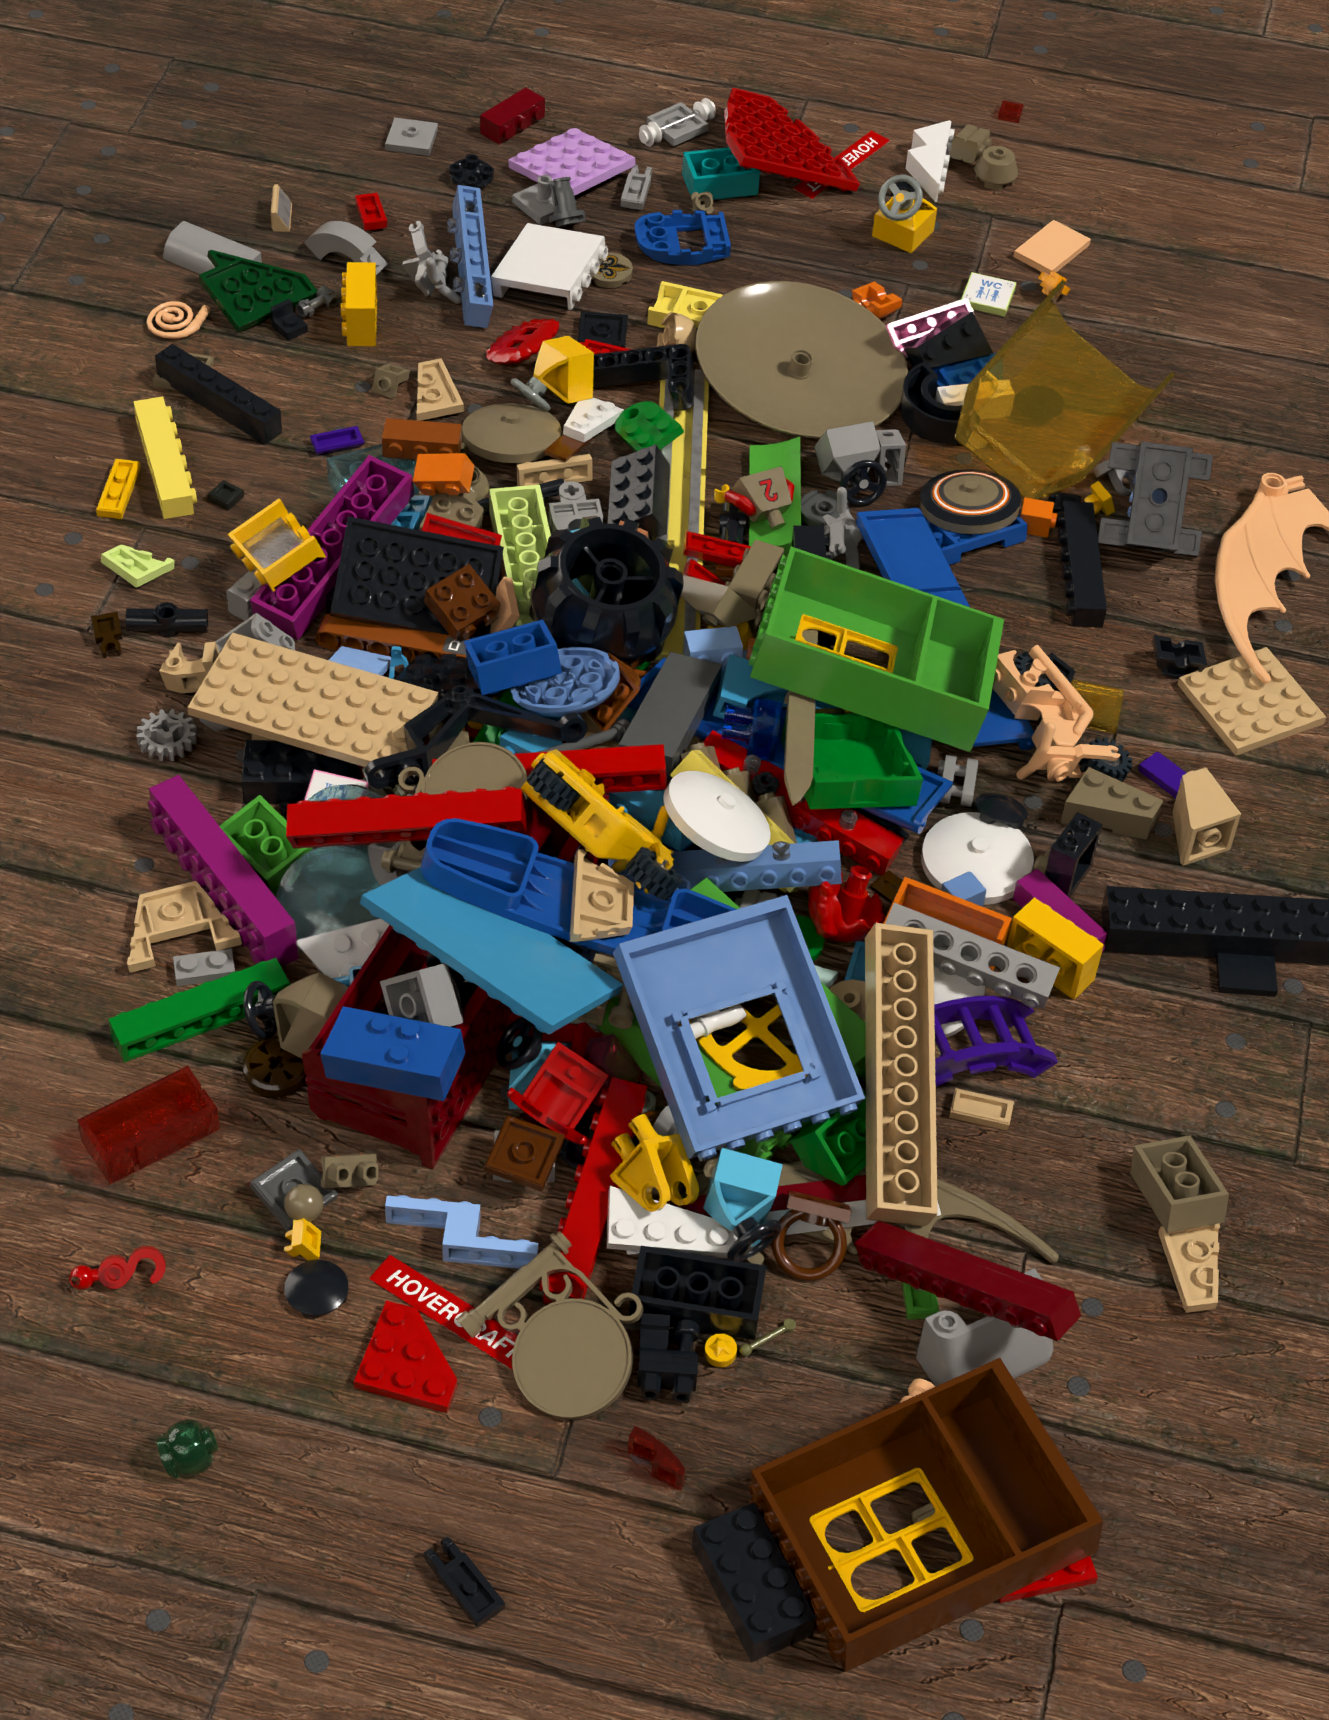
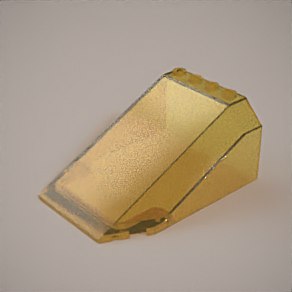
M1063 279L968 384L954 437L993 472L1014 483L1023 497L1040 499L1081 483L1108 454L1111 443H1118L1161 396L1175 376L1171 372L1156 390L1139 385L1070 328L1055 305L1066 284Z

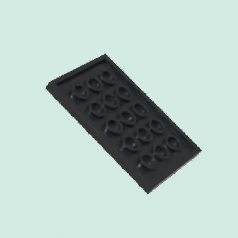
M348 516L330 616L379 626L449 635L425 604L426 590L470 564L496 597L504 547ZM485 624L481 625L468 639L490 634L491 624L487 626Z

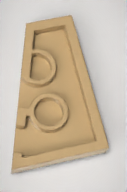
M442 358L418 363L417 421L464 412V404Z
M1220 1223L1167 1233L1163 1226L1160 1227L1158 1234L1185 1313L1216 1309L1218 1304L1219 1270L1217 1268Z

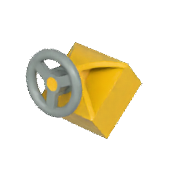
M896 175L889 178L879 191L878 204L880 209L874 216L872 236L912 253L934 231L937 208L923 198L921 186L913 177ZM907 182L914 188L915 192L899 190L895 183ZM890 188L894 196L885 204V195Z
M570 336L545 340L537 357L534 376L526 385L516 378L511 379V384L527 399L547 412L550 411L551 407L541 398L547 390L567 404L593 398L594 352Z

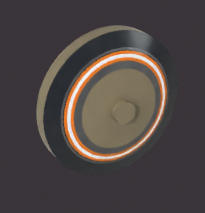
M977 469L953 470L933 477L923 486L920 493V509L927 520L942 529L963 534L989 533L1008 526L1018 517L1021 509V494L1014 483L999 474Z

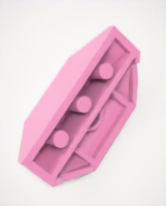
M968 298L889 323L886 325V329L894 348L908 357L904 350L905 347L956 314L973 310Z

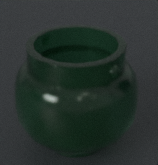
M186 1419L178 1421L168 1428L166 1434L163 1433L157 1437V1448L163 1466L168 1475L175 1479L179 1475L192 1477L207 1471L213 1463V1453L218 1451L217 1441L210 1426L203 1427L196 1420Z

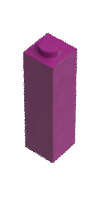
M1036 869L1016 882L1013 900L1020 907L1023 908L1035 897L1105 944L1107 932L1040 870Z

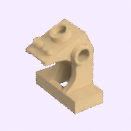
M206 642L203 658L197 661H187L181 650V644L177 643L174 649L169 651V657L159 670L166 689L181 694L197 692L220 654L216 642Z

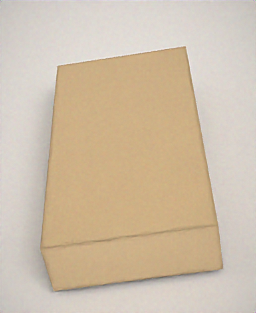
M955 1088L949 1118L1008 1131L1014 1101Z

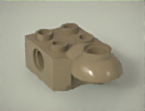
M474 467L469 493H459V495L435 494L426 514L430 513L481 529L484 509L478 501L488 494L489 482L487 477L477 467ZM425 514V516H424V518H423V520H422V522H421V524H420L418 530H421V531H422V527H423V524H424V521H425V518H426V514Z

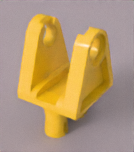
M645 1114L632 1119L628 1126L637 1136L640 1143L636 1147L628 1133L621 1134L614 1139L615 1141H612L611 1145L623 1161L610 1175L612 1181L649 1212L663 1209L667 1201H672L678 1206L695 1202L699 1195V1185L680 1135H658ZM680 1181L686 1187V1198L679 1194L678 1185ZM653 1187H656L660 1195L658 1203L652 1198Z

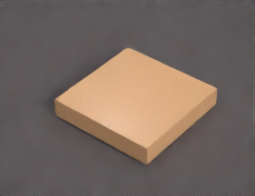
M503 577L497 586L496 599L501 605L498 618L491 623L490 634L512 628L520 617L514 584L511 578Z

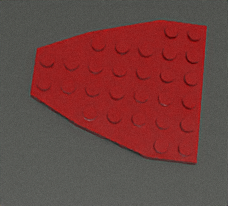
M732 88L724 111L726 143L741 167L745 169H759L767 174L773 172L785 178L794 177L806 183L812 181L824 187L834 186L842 191L851 190L857 192L860 183L847 163L841 157H837L835 160L830 155L832 149L818 142L820 138L802 121L795 119L793 122L787 116L789 111L770 96Z

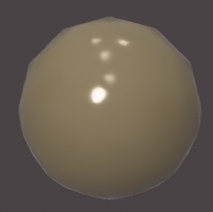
M298 1184L291 1188L285 1196V1212L291 1220L304 1218L308 1222H312L323 1211V1196L318 1188L310 1184Z

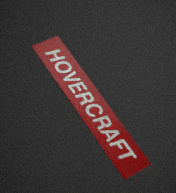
M871 130L834 159L836 160L837 157H841L852 170L891 140ZM802 181L793 189L813 199L828 187L821 186L812 181L808 183Z
M389 1255L369 1278L374 1283L412 1307L417 1308L426 1316L513 1370V1348L518 1336L516 1333L506 1331L494 1319L490 1321L487 1319L481 1327L482 1331L472 1338L456 1319L464 1311L469 1312L475 1308L392 1255Z

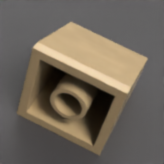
M1207 768L1189 771L1182 775L1172 813L1179 859L1182 866L1229 851L1241 813Z

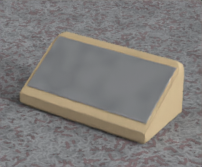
M274 184L271 204L273 232H289L292 202L279 185Z

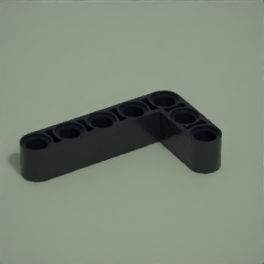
M674 344L594 354L593 388L668 379V389L673 408L684 411L692 407L694 403L695 367L688 345Z

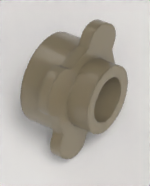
M710 192L692 193V212L695 213L696 210L705 211L708 215L711 214L714 210L712 194Z

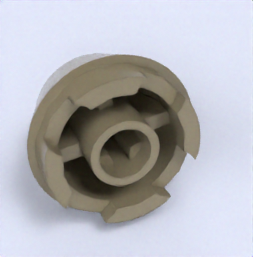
M1003 146L986 148L974 167L976 180L979 179L984 182V187L992 190H1002L1003 186L1008 184L1012 186L1018 176L1015 155L1010 149Z

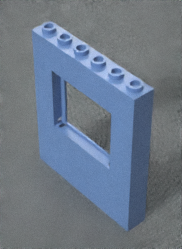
M787 895L619 943L614 950V958L688 1160L698 1157L699 1161L712 1158L717 1155L716 1151L721 1148L735 1151L746 1146L745 1142L755 1139L757 1143L774 1137L773 1133L784 1130L785 1134L801 1129V1124L812 1121V1124L816 1125L829 1120V1115L837 1112L841 1116L853 1113L858 1110L857 1105L865 1099ZM774 994L803 1071L717 1098L688 1019Z

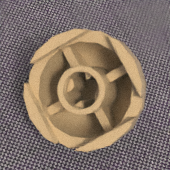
M669 312L662 321L661 325H665L663 333L659 332L657 347L686 344L690 347L692 354L696 350L697 328L694 322L687 316Z

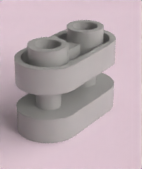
M946 755L945 760L939 761L937 775L953 781L954 776L964 777L963 786L952 785L940 802L950 804L951 796L961 797L960 806L971 807L978 760L968 758L967 765L961 766L956 765L957 756Z

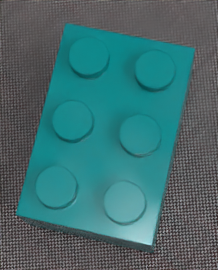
M729 147L683 152L682 176L690 196L694 192L699 194L710 192L714 200L758 195L759 169H745L741 167Z

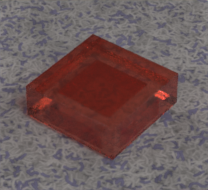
M1003 100L998 113V119L1019 123L1024 105Z

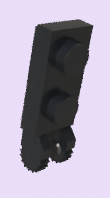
M446 1537L440 1543L445 1554L451 1559L449 1563L444 1565L438 1555L430 1548L423 1553L424 1558L432 1571L437 1574L439 1581L476 1628H478L504 1610L505 1603L465 1552L462 1553L449 1537Z

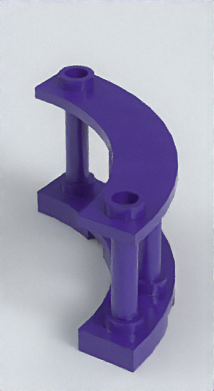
M1000 996L964 997L934 1004L935 1043L941 1054L935 1059L936 1087L953 1080L952 1074L969 1070L970 1074L994 1071L997 1066H1007L1009 1071L1021 1072L1035 1078L1057 1064L1058 1061L1053 1052L1035 1044L1024 1018L1034 1012L1033 1008L1026 1006L1023 1002L1016 999ZM973 1019L992 1020L1001 1042L991 1044L983 1042ZM961 1020L972 1047L955 1051L951 1049L941 1025ZM1008 1026H1015L1022 1043H1018V1041L1013 1039Z

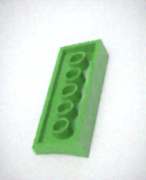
M800 437L776 444L750 445L749 475L782 466L785 477L794 484L795 488L791 506L782 514L786 523L782 528L771 530L767 519L753 522L749 517L748 546H752L756 539L784 548V555L788 556L792 543L793 525L801 526Z

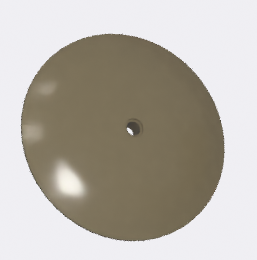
M767 281L745 285L717 299L703 315L696 334L697 359L711 387L726 403L739 413L773 430L800 437L820 439L828 429L872 421L876 427L888 419L901 403L903 384L908 374L904 353L894 348L886 325L878 317L859 303L829 289L791 281Z

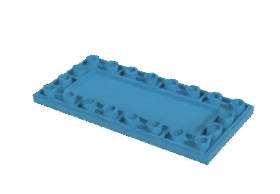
M421 867L363 894L359 903L368 909L371 915L384 920L397 933L404 934L410 938L420 949L427 950L436 956L442 964L446 963L449 967L462 974L465 980L475 983L485 990L491 998L504 1003L511 1008L514 1014L524 1017L534 1024L537 1030L543 1033L551 1034L616 996L623 987V984L551 935L494 914L433 887L424 879Z

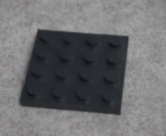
M421 654L416 656L396 678L398 681L438 692V700L446 696L457 685H465L473 689L474 692L481 694L469 670L467 656L466 658L456 657V654H445L439 658L431 657L430 654ZM485 694L484 696L493 698L495 694Z

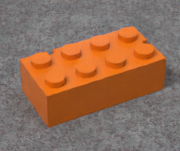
M904 877L892 903V906L894 903H897L1004 946L1010 934L1012 918L907 877ZM890 908V910H889V912H888V914H887V917H886V919H885V921H884L883 924H885V922H886V920H887V918H888V915H889V913H890V911H891V908ZM990 966L989 968L994 971L996 966Z

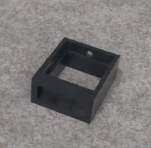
M1079 812L1075 814L1052 845L1045 871V876L1069 898L1092 868L1102 828L1101 823Z

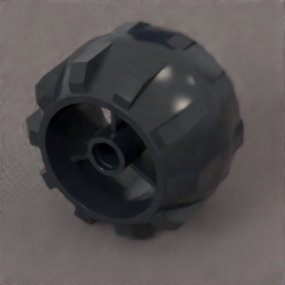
M594 515L582 517L580 529L573 533L567 529L556 530L548 538L544 559L538 561L531 587L529 616L534 622L543 619L558 649L569 647L597 649L607 654H612L632 669L639 667L645 662L655 660L662 652L665 640L675 624L678 604L684 586L683 574L676 568L669 566L673 552L670 545L660 538L651 541L644 534L638 532L639 523L630 519H625L623 525L602 523L601 518ZM577 578L589 593V597L573 584V579Z

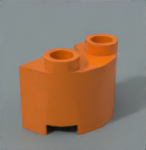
M875 281L852 290L853 301L868 309L879 319L894 314L897 309L902 307L903 299L893 293L887 295L884 287Z

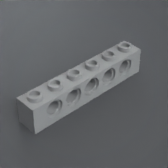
M897 903L893 904L885 924L933 930L934 966L939 968L941 972L948 975H958L976 986H986L1001 996H1011L1021 1000L1026 1006L1044 1009L1060 967ZM934 945H943L946 950H938ZM968 955L974 961H966L961 956ZM996 966L1001 972H994L989 967ZM1017 977H1024L1029 983H1022Z

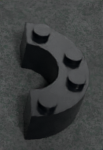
M922 362L912 368L905 377L900 404V412L905 424L918 437L936 443L962 446L976 441L979 425L977 415L966 404L951 406L942 404L934 399L938 375L926 362Z

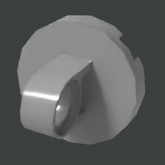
M1109 460L1093 468L1096 479L1109 475L1115 490L1120 495L1128 496L1134 490L1133 481L1136 475L1134 471L1108 468ZM1123 478H1126L1129 481L1130 489H1127L1123 485Z

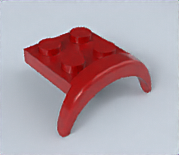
M557 1042L524 1093L521 1095L511 1087L507 1092V1096L517 1107L552 1131L565 1135L567 1140L583 1145L587 1137L575 1131L574 1128L609 1075L560 1042Z

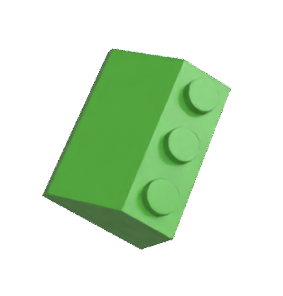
M259 795L222 823L220 828L276 897L297 881L313 848L293 849L286 837L287 821Z

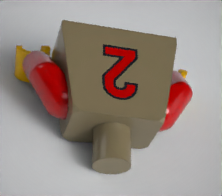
M780 466L740 477L732 490H729L727 484L722 485V491L714 489V500L717 503L728 502L748 515L753 522L767 519L771 530H777L786 524L782 514L791 506L795 486L785 477L783 468Z

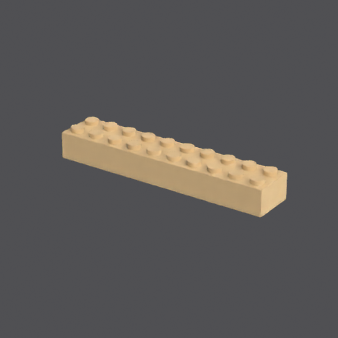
M875 923L865 937L866 1220L927 1226L938 1214L933 930Z

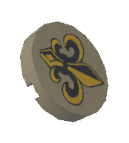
M608 252L606 260H603L599 266L598 273L594 274L592 280L599 287L618 288L622 286V283L626 281L628 283L633 275L632 263L621 254Z

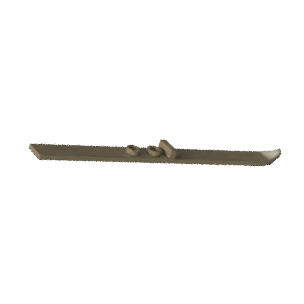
M808 629L803 631L802 636L805 641L817 645L818 630ZM788 690L784 699V703L787 704L784 779L790 801L795 806L808 791L813 779L816 700Z

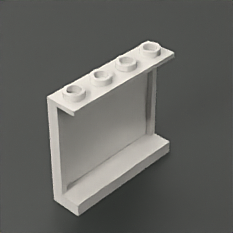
M527 223L491 276L493 296L503 297L509 287L567 297L568 310H572L576 302L580 301L585 288L589 287L594 274L598 273L599 266L603 260L607 258L608 247L605 246V237Z

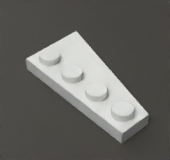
M612 1186L609 1187L607 1249L640 1251L641 1246L728 1259L727 1253L734 1243V1233L713 1218L666 1204L659 1211L649 1212L624 1190Z

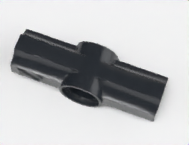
M728 502L722 503L719 526L721 539L743 544L746 514Z
M169 602L158 604L155 609L126 608V631H157L160 636L165 638L174 637L180 631L208 632V609H178L175 604Z

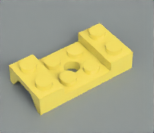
M662 281L657 301L654 307H649L647 324L665 328V325H661L663 319L669 312H674L689 317L694 322L696 328H698L707 309L723 295Z

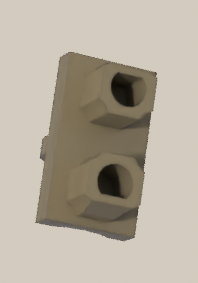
M359 1153L321 1156L323 1170L321 1187L326 1189L376 1185L378 1180L377 1154Z

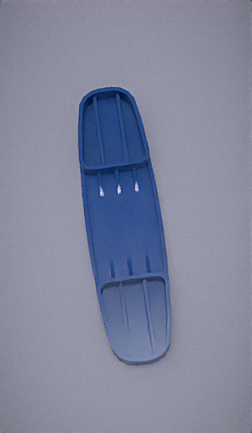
M453 818L445 819L433 827L421 861V872L424 879L433 887L504 918L570 941L574 863L537 853L538 843L528 835L487 824ZM634 884L633 924L629 935L573 943L613 955L619 943L736 909L685 888L674 891L672 897L664 901L661 898H657L655 894H646L643 887L639 889Z

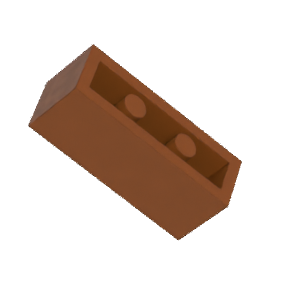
M386 418L382 435V455L385 458L417 460L418 454L460 453L462 424Z

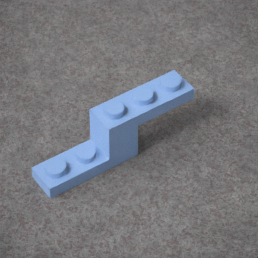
M405 1195L387 1196L386 1223L445 1229L442 1244L443 1261L520 1269L538 1255L539 1243L530 1242L525 1239L515 1241L499 1239L494 1236L478 1237L481 1222L480 1205L472 1204L467 1201L459 1203L448 1202L436 1198L417 1199Z

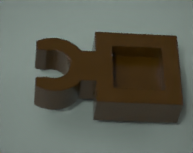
M118 612L91 616L96 644L101 643L100 651L104 659L107 658L106 651L110 648L116 649L117 656H121L122 650L118 640L123 638Z

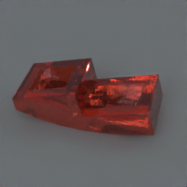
M634 1426L629 1435L628 1453L652 1463L651 1477L682 1490L686 1469L680 1460L657 1438Z

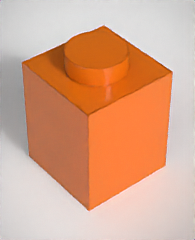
M1024 497L1021 518L1027 523V534L1048 538L1049 528H1055L1057 513H1053L1054 502Z

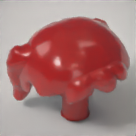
M852 866L847 882H843L841 871L842 884L831 885L828 881H824L818 886H809L808 911L816 927V933L819 936L837 942L854 943L865 940L866 935L875 923H884L886 917L882 913V900L877 893H874L872 897L869 896L866 887L869 879L872 878V873L863 866Z

